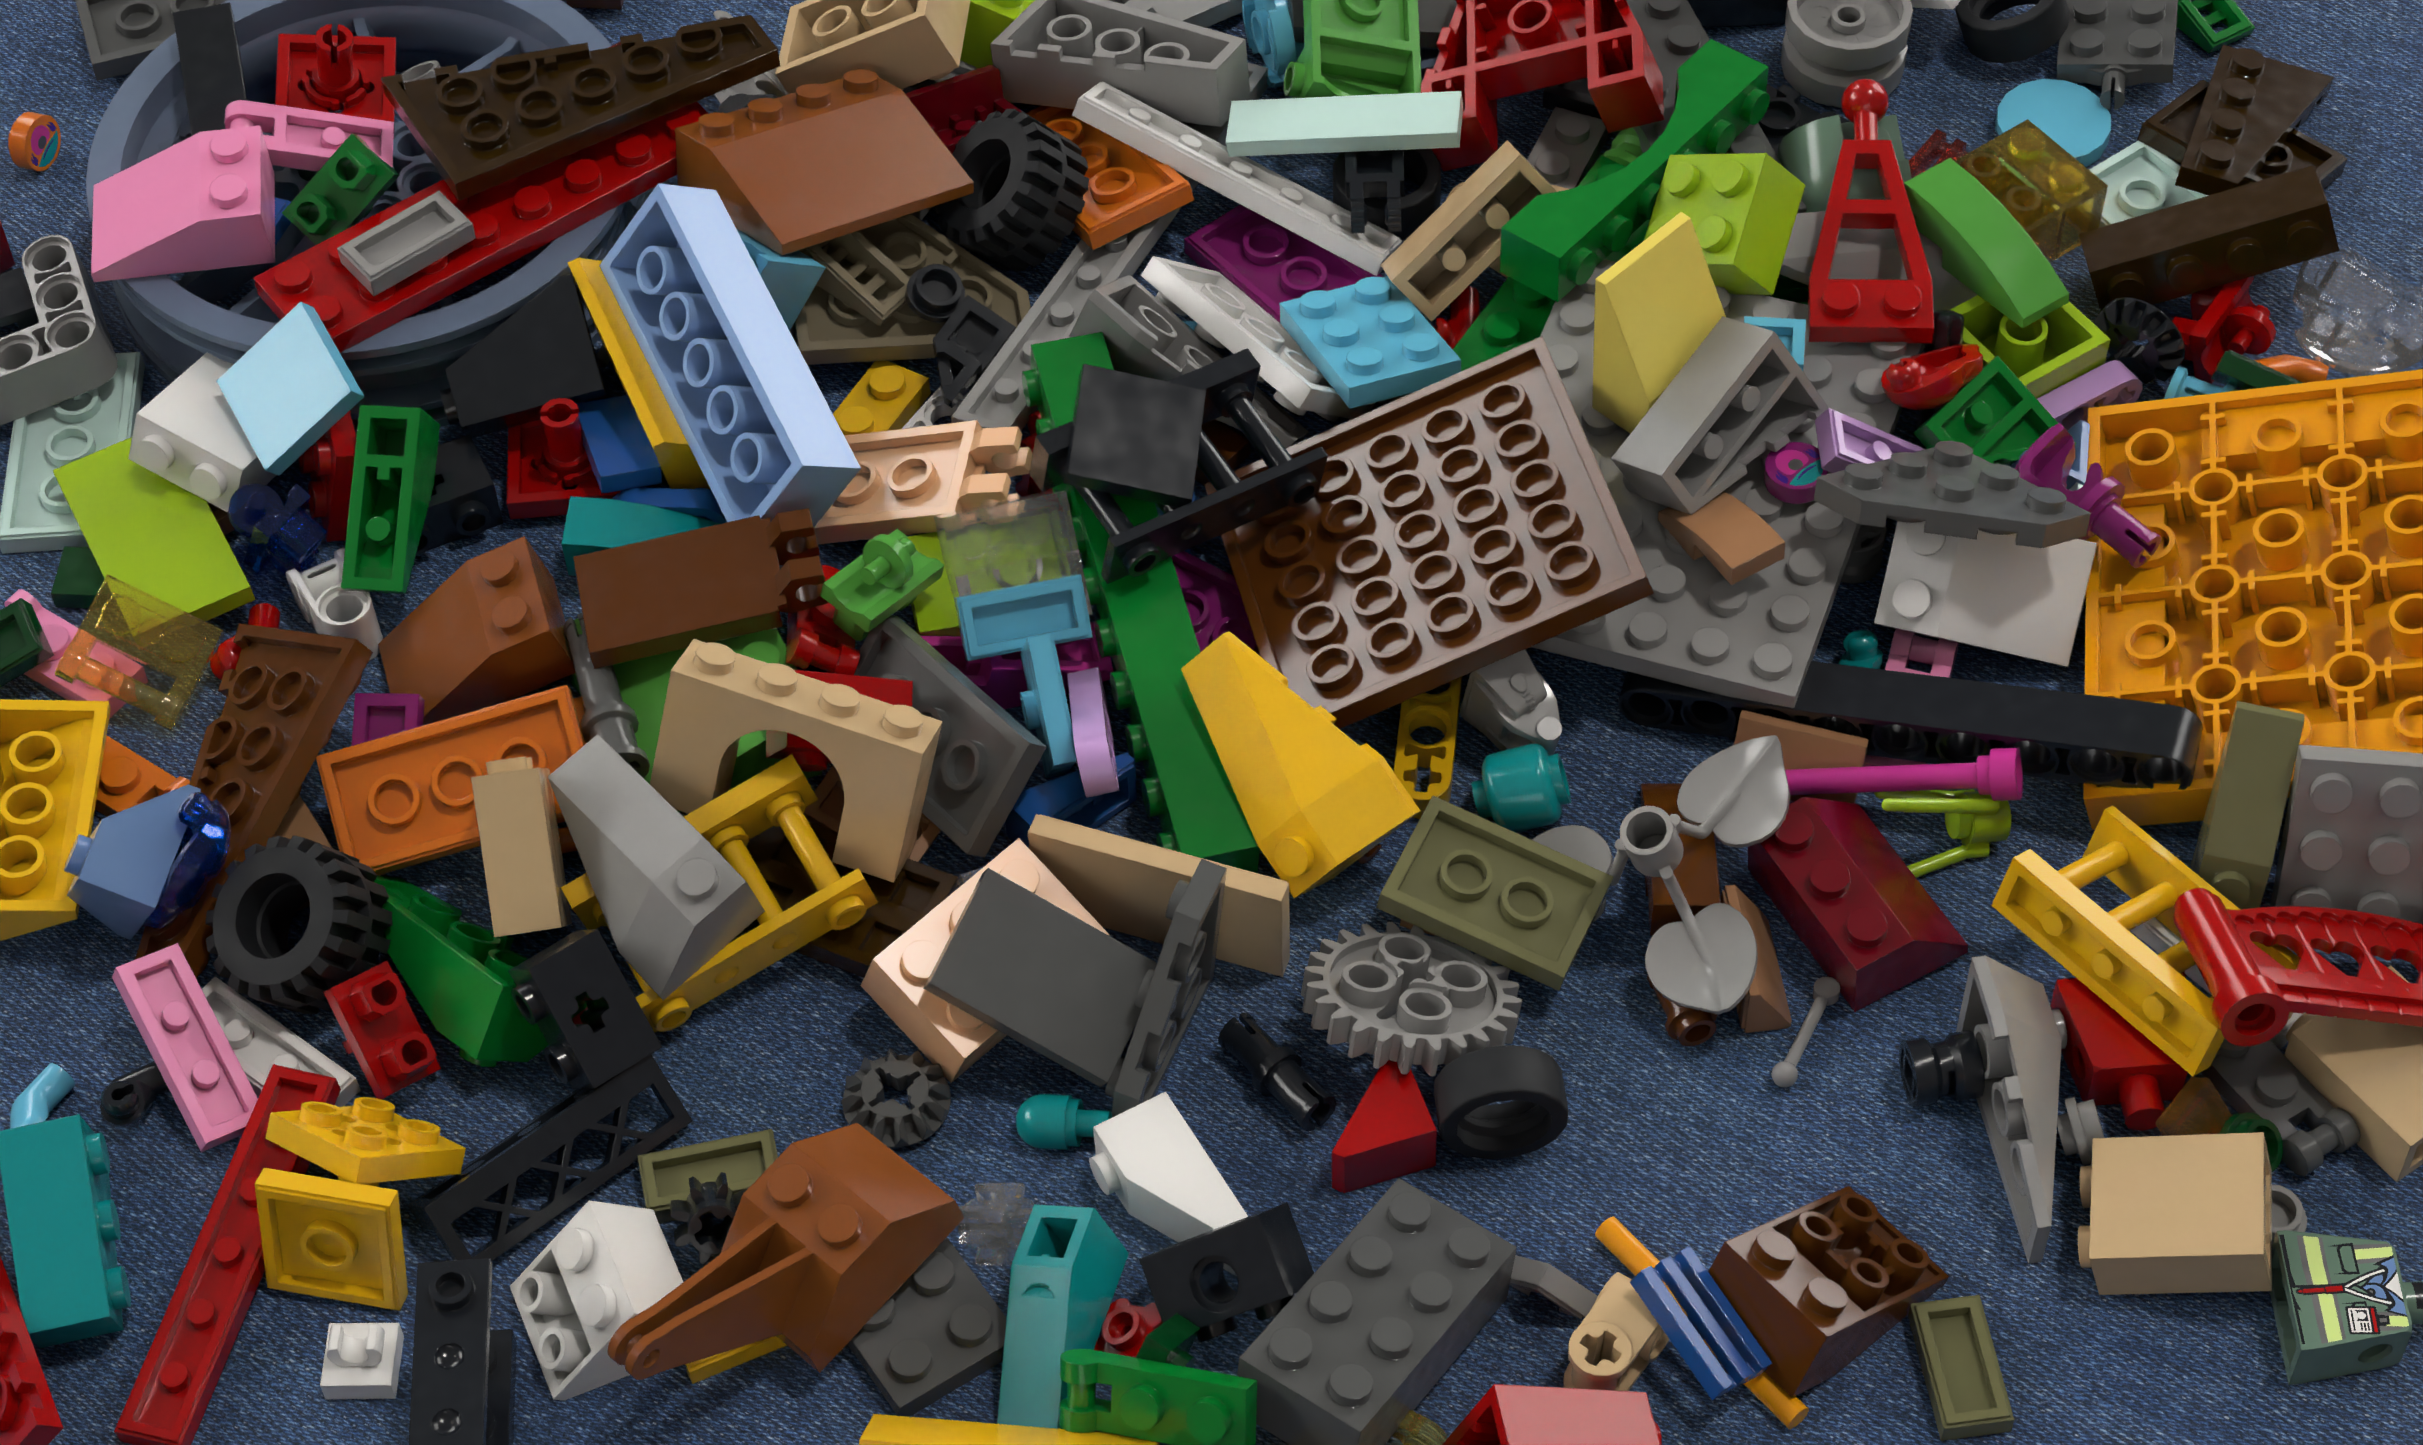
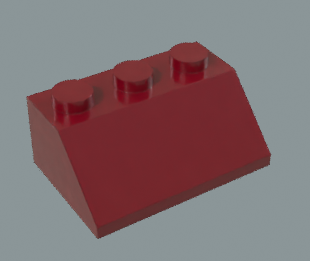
M1802 797L1789 804L1784 822L1772 836L1763 842L1748 847V870L1827 976L1834 978L1840 984V993L1854 1012L1968 953V944L1859 804Z

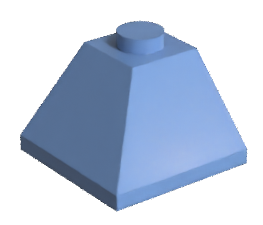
M189 784L103 818L90 835V838L79 834L64 867L65 872L75 875L67 896L118 936L131 940L157 906L201 789Z

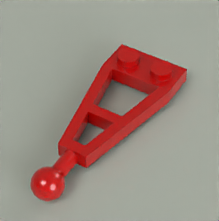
M1859 79L1852 82L1845 89L1841 99L1844 115L1850 122L1854 123V140L1843 139L1809 278V342L1932 343L1934 333L1932 277L1892 141L1878 140V122L1885 116L1888 110L1889 97L1887 91L1879 82L1872 79ZM1855 169H1877L1885 200L1848 199ZM1841 229H1893L1908 280L1830 279Z

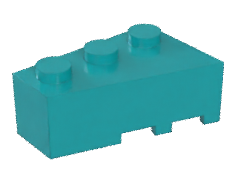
M80 1114L1 1130L0 1170L21 1313L32 1342L38 1348H44L124 1330L122 1309L131 1306V1295L125 1269L117 1264L115 1241L120 1240L121 1233L117 1209L113 1199H111L109 1180L110 1159L103 1133H94Z

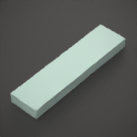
M1461 91L1231 101L1226 136L1228 156L1459 148L1463 116Z

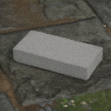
M437 191L343 244L337 250L341 263L373 296H376L476 239L473 223L440 191Z

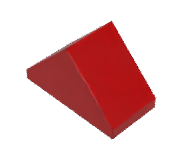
M1388 1060L1378 1069L1332 1151L1333 1189L1347 1193L1436 1166L1437 1129L1412 1070L1408 1074H1401L1398 1063Z

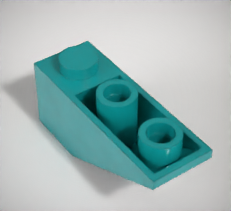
M1037 1204L1033 1206L1011 1264L997 1424L1063 1429L1059 1425V1403L1067 1398V1383L1060 1378V1356L1063 1352L1072 1349L1094 1350L1129 1252L1095 1208Z

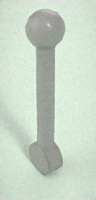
M1821 977L1815 981L1813 987L1814 1002L1785 1060L1777 1063L1772 1069V1079L1779 1087L1787 1088L1797 1081L1798 1071L1796 1066L1826 1006L1833 1005L1839 1000L1840 984L1834 978Z

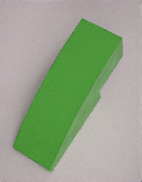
M1948 158L1904 182L1917 230L1942 248V268L2021 328L2069 303V292L2025 229L1992 193L1953 159Z

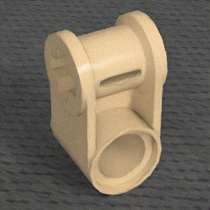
M1617 1272L1608 1280L1590 1312L1572 1333L1568 1343V1359L1570 1363L1564 1373V1388L1629 1391L1647 1365L1659 1356L1668 1343V1336L1631 1285L1630 1281L1632 1279Z

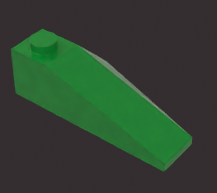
M377 876L375 883L385 886L389 897L382 905V908L392 912V926L384 928V938L391 940L387 953L436 1030L459 1047L458 1054L473 1064L483 1067H495L498 1061L528 1062L546 1048L549 1044L538 1024L532 1025L522 1016L512 997L511 991L517 986L508 971L528 959L510 950L514 938L510 935L494 937L493 930H488L472 923L461 922L462 910L402 878ZM577 1001L579 1009L575 1014L571 1015V1018H574L587 1007L585 1001Z

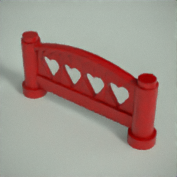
M2204 888L2190 889L2176 900L2174 905V923L2214 998L2212 1015L2228 1042L2245 1047L2262 1044L2275 1037L2284 1028L2289 1018V1012L2302 1014L2306 1012V1014L2337 1016V1018L2355 1020L2367 1019L2373 1022L2423 1027V924L2380 914L2327 907L2275 906L2231 910L2225 908L2222 900L2217 895ZM2253 942L2263 944L2266 947L2283 945L2290 948L2299 958L2296 969H2286ZM2314 949L2323 951L2326 954L2342 952L2350 955L2359 964L2356 977L2347 976L2314 951ZM2374 956L2386 961L2402 959L2411 963L2419 973L2416 983H2407Z

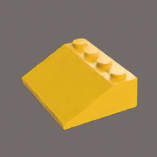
M0 699V941L78 919L80 905L67 896L75 875L65 872L64 867L77 836L81 834L90 838L111 711L109 701Z

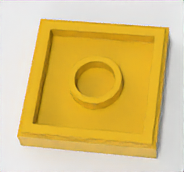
M263 1168L255 1182V1192L267 1288L400 1311L408 1296L398 1190Z

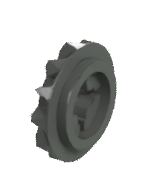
M890 1047L885 1057L874 1061L864 1057L860 1069L854 1075L846 1076L842 1106L848 1125L858 1123L887 1147L898 1148L919 1143L930 1137L940 1128L949 1113L951 1093L950 1086L943 1075L940 1064L932 1065L925 1061L918 1050L911 1056L898 1055ZM886 1084L888 1087L892 1085L897 1091L909 1087L907 1095L911 1110L905 1104L900 1105L894 1099L883 1103L885 1097L882 1085Z

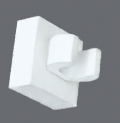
M329 1323L320 1383L325 1400L396 1399L404 1341L400 1323Z

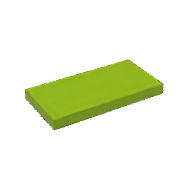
M132 437L56 468L53 470V473L138 649L141 650L256 599L208 502L129 460Z

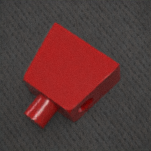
M2185 971L2180 973L2182 976L2186 978ZM2077 978L2057 979L2050 1007L2051 1010L2059 1009L2064 1017L2067 1030V1046L2065 1049H2061V1053L2082 1101L2094 1099L2095 1106L2121 1104L2125 1125L2132 1130H2149L2161 1125L2166 1120L2163 1101L2174 1100L2181 1096L2187 1071Z

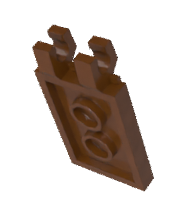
M809 508L777 513L772 521H770V518L760 520L758 515L574 556L588 649L594 669L685 649L693 639L705 643L716 642L782 627L780 612L795 613L829 603L820 596L823 583L826 580L820 557L818 556L820 551Z

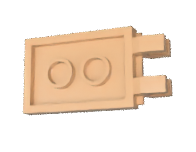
M978 420L845 435L861 469L815 525L814 529L818 545L872 539L879 534L889 535L897 528L905 535L963 529L964 524H972L974 517L989 525L1018 520L1022 500L1018 493L1008 494L1011 484L1009 477L1029 474L1033 453L1029 447H1020L1023 434L1018 426L982 429Z

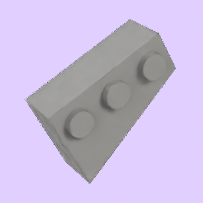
M1722 316L1611 459L1641 498L1692 515L1748 473L1746 468L1748 463L1767 449L1777 452L1790 442L1788 434L1807 419H1817L1829 407L1774 331Z

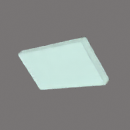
M141 352L115 353L118 368L114 376L107 383L13 421L0 513V550L2 554L63 550L64 546L89 547L56 480L53 470L133 436L136 413L140 411L145 370Z

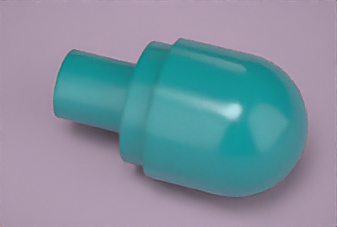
M1038 1094L1026 1099L1019 1107L1016 1114V1129L1022 1140L1032 1147L1069 1150L1070 1147H1079L1082 1137H1094L1093 1127L1112 1118V1112L1106 1110H1084L1082 1100L1073 1099L1071 1095Z

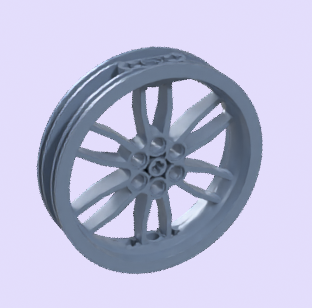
M227 0L223 2H230L233 10L248 101L268 104L275 103L278 35H316V32L327 24H332V35H338L339 24L349 28L353 36L396 37V71L408 70L420 63L436 60L441 67L457 65L458 73L490 68L496 58L587 42L589 51L612 47L591 22L561 0ZM176 32L154 49L135 68L117 91L103 114L91 145L87 164L86 197L91 223L93 222V188L95 184L192 136ZM404 121L395 122L393 139V169L400 176L373 205V210L359 222L443 180ZM263 132V135H269V136L272 135V134ZM272 165L275 173V197L293 201L315 176L317 171ZM653 188L519 258L531 261L512 275L478 294L457 303H453L452 296L449 295L436 302L438 310L405 318L341 352L342 358L365 396L350 410L356 435L360 405L421 408L437 421L440 427L450 425L440 395V390L450 388L445 369L556 279L572 274L567 262L576 258L603 261L649 197ZM291 222L275 246V263L188 272L177 281H173L167 275L112 280L123 319L132 338L153 367L172 383L207 352L223 361L235 364L268 333L280 319L258 295L256 287L229 310L218 307L213 303L247 283L253 277L315 246V244ZM579 291L594 345L600 339V336Z

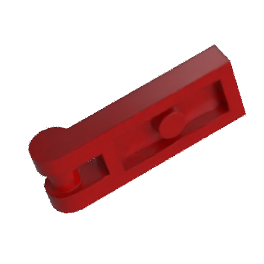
M822 565L826 581L840 571L834 567ZM830 603L795 613H788L786 663L804 670L811 665L827 671V673L854 675L860 659V650L855 649V639L834 624L833 615L835 607Z

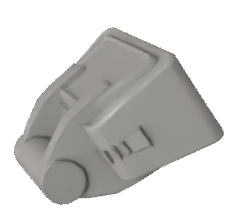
M1526 649L1470 673L1460 708V715L1465 721L1482 732L1501 751L1528 744H1540L1544 746L1549 755L1555 753L1562 732L1557 699L1542 675L1535 669Z

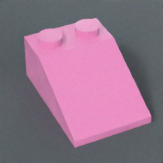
M260 125L199 132L94 185L91 276L94 282L275 263V173Z

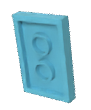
M1388 276L1366 277L1353 285L1329 291H1310L1303 294L1300 298L1279 303L1281 325L1349 409L1410 394L1461 372V359L1414 304L1391 282Z

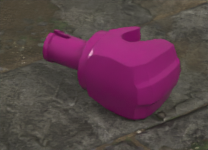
M2061 423L2052 426L2029 447L2014 469L2019 472L2020 478L2038 487L2058 490L2066 495V501L2091 513L2087 534L2085 537L2078 539L2086 541L2088 538L2097 535L2128 560L2131 566L2134 568L2140 567L2147 561L2142 555L2144 550L2152 556L2158 548L2162 537L2156 532H2152L2120 506L2125 493V486L2113 476L2103 480V471L2099 463L2091 464L2083 487L2073 491L2066 489L2067 477L2075 460V442Z

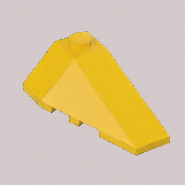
M1230 631L1219 636L1181 668L1254 839L1280 879L1289 883V892L1293 898L1335 878L1421 811L1381 754L1367 743L1360 746L1334 725L1337 718L1321 705L1313 708L1288 687V680L1283 674Z

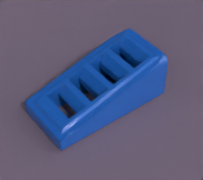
M1127 752L1115 756L1119 791L1087 798L1079 770L1022 791L1005 821L1007 836L1012 842L1020 838L1029 848L1028 830L1036 814L1095 829L1137 800L1135 759Z

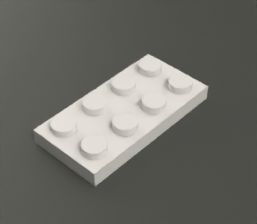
M1152 256L1141 276L1159 291L1156 298L1171 311L1182 316L1187 314L1198 323L1194 331L1208 343L1222 349L1226 347L1233 354L1248 348L1261 365L1257 381H1267L1277 391L1273 397L1283 407L1302 416L1305 415L1306 411H1312L1332 422H1336L1339 417L1354 419L1371 411L1375 403L1349 409L1286 329L1220 272Z

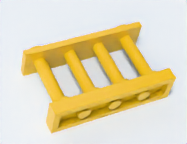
M792 754L684 816L743 877L765 912L757 918L759 926L728 943L664 1001L628 963L644 992L635 998L654 1033L657 1031L666 1032L679 1027L690 1018L693 1010L830 930H842L854 925L862 919L868 908L878 903L859 868L842 878L840 877L804 815L806 807L816 802L818 798ZM773 826H780L818 891L785 911L781 909L746 847L750 839ZM587 873L561 887L571 908L587 929H596L600 926L608 927Z
M2113 805L2104 810L2082 858L2060 870H2055L2031 849L2013 857L1991 906L2191 1076L2194 1077L2210 1067L2224 1040V1036L2212 1015L2213 996H2206L2180 974L2196 965L2174 923V905L2178 897L2184 892L2194 888H2204L2217 895L2222 900L2226 909H2240ZM2105 876L2132 899L2106 912L2079 889ZM2154 917L2183 940L2158 955L2130 932ZM2253 942L2286 969H2296L2299 958L2286 946L2272 945L2271 947H2266L2263 944ZM2289 1012L2288 1020L2292 1017L2293 1012Z

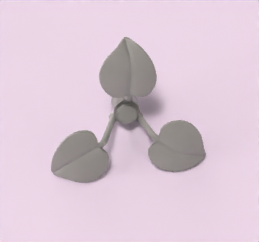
M1775 735L1750 739L1730 746L1697 765L1684 779L1677 799L1681 815L1693 824L1681 821L1680 816L1677 814L1669 816L1663 809L1656 806H1642L1632 810L1621 823L1620 839L1615 841L1617 853L1614 861L1606 841L1593 829L1585 826H1561L1550 829L1532 839L1613 876L1611 886L1618 884L1628 857L1634 867L1643 875L1662 877L1682 921L1668 923L1654 933L1645 954V966L1649 979L1656 990L1663 997L1680 1006L1718 1015L1732 1010L1750 989L1757 968L1758 952L1755 935L1749 922L1741 912L1731 905L1715 903L1705 907L1695 916L1693 915L1673 873V870L1680 864L1684 852L1683 843L1678 834L1702 840L1713 831L1721 843L1736 848L1749 847L1763 842L1772 836L1784 822L1790 800L1781 743ZM1606 897L1594 921H1596L1604 912L1606 907Z

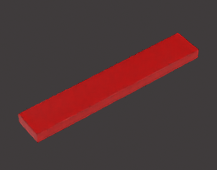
M275 1064L272 1065L114 1432L121 1442L133 1445L192 1444L265 1271L255 1182L263 1168L306 1174L310 1161L266 1139L270 1113L301 1110L302 1103L309 1101L335 1105L341 1091L336 1078Z

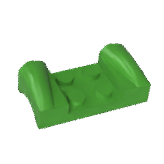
M1303 0L1304 49L1297 62L1291 61L1287 66L1283 84L1285 96L1308 98L1421 93L1422 76L1418 0Z

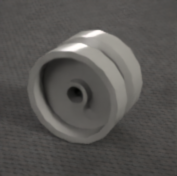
M1788 0L1785 18L1786 32L1783 38L1780 60L1785 79L1797 92L1812 101L1842 108L1841 99L1845 89L1852 82L1859 79H1872L1879 82L1889 95L1900 85L1905 69L1908 49L1907 40L1913 16L1911 0Z

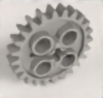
M1387 922L1386 931L1381 933L1366 923L1361 925L1360 937L1342 929L1339 931L1337 942L1323 939L1320 952L1311 951L1309 955L1308 966L1305 967L1301 996L1304 997L1302 1010L1304 1013L1313 1014L1311 1021L1313 1029H1328L1326 1042L1329 1045L1348 1042L1349 1050L1347 1056L1350 1058L1358 1057L1367 1052L1374 1055L1373 1067L1380 1068L1388 1060L1398 1063L1401 1074H1408L1412 1064L1422 1065L1429 1076H1436L1438 1065H1447L1463 1054L1486 1047L1504 1046L1505 1043L1512 1044L1518 1024L1522 999L1517 998L1518 982L1508 981L1509 968L1505 966H1492V960L1479 954H1473L1470 950L1448 942L1437 935L1433 937L1424 935L1423 929L1415 925L1411 928L1410 933L1401 932L1394 922Z

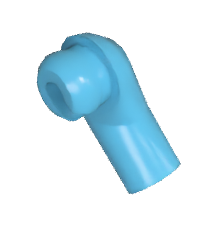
M50 1063L12 1104L10 1129L47 1121L46 1118L49 1116V1113L75 1086L73 1078L60 1066Z

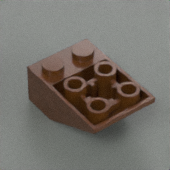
M1850 1186L1844 1187L1725 1241L1708 1271L1771 1360L1772 1364L1764 1372L1791 1397L1835 1376L1908 1315L1910 1304L1924 1302L1940 1289L1950 1277L1929 1258L1927 1252L1919 1244L1907 1239L1878 1212L1876 1206L1869 1199L1856 1193Z

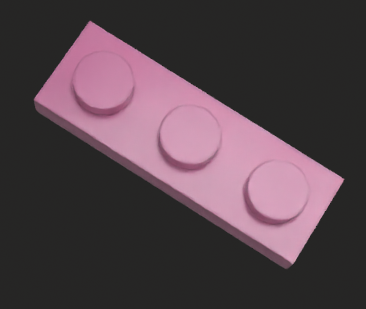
M176 943L116 967L112 979L200 1151H206L243 1135L258 1098L179 944Z

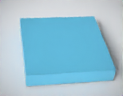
M299 302L216 381L265 471L278 476L365 397L315 308L303 302Z

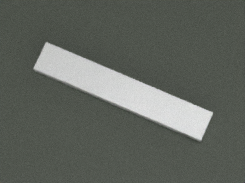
M1103 81L1078 98L1072 116L1174 168L1176 171L1375 276L1383 270L1381 264L1402 243L1399 237L1367 221L1365 226V233H1352L1350 211L1245 156L1229 157L1227 147Z

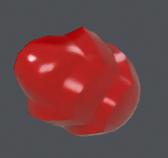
M1959 344L1942 347L1909 358H1902L1895 365L1891 363L1883 372L1881 377L1882 388L1887 398L1899 407L1919 411L1938 408L1953 399L1960 389L1982 371L1983 355L1980 353L1977 344Z

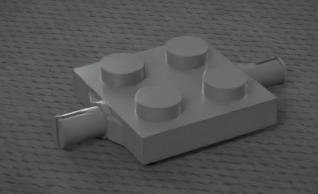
M2066 0L2070 16L2068 28L2059 39L2057 80L2102 86L2100 103L2109 110L2111 109V97L2113 95L2114 110L2124 105L2125 86L2141 83H2173L2178 0Z

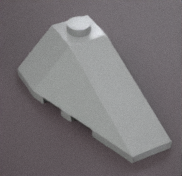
M1986 955L1972 957L1956 1032L1970 1030L1977 1039L1985 1075L1983 1096L1976 1098L2028 1264L2042 1262L2052 1223L2061 1049H2065L2067 1046L2066 1024L2059 1009L2051 1010L2042 983Z

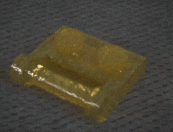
M107 574L72 642L61 657L55 671V676L71 684L78 679L155 716V724L172 731L187 706L224 632L222 629ZM98 642L175 679L173 686L165 694L90 658L89 656L95 644Z

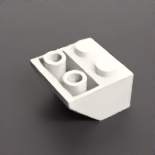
M589 1200L510 1285L553 1400L565 1401L629 1376L630 1374L625 1370V1365L617 1364L608 1356L607 1350L611 1338L627 1320L654 1305L683 1283L653 1209Z

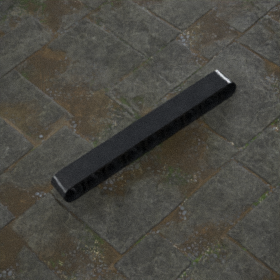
M1816 661L1810 662L1794 708L1728 697L1628 671L1618 701L1620 712L1628 720L1646 727L1735 738L1741 711L1746 710L1866 738L1869 740L1866 755L1932 764L1977 762L1978 756L1989 755L1991 749L2019 748L2022 758L2023 775L2120 788L2153 789V783L2180 784V790L2188 788L2193 780L2203 730L2202 722L2195 713L2175 705Z

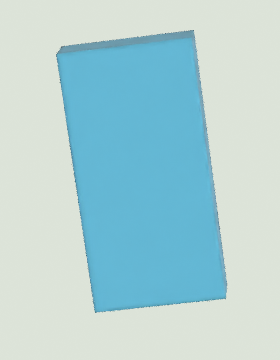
M1081 574L954 597L966 661L1022 651L1027 637L1050 633V636H1054L1055 644L1093 637Z

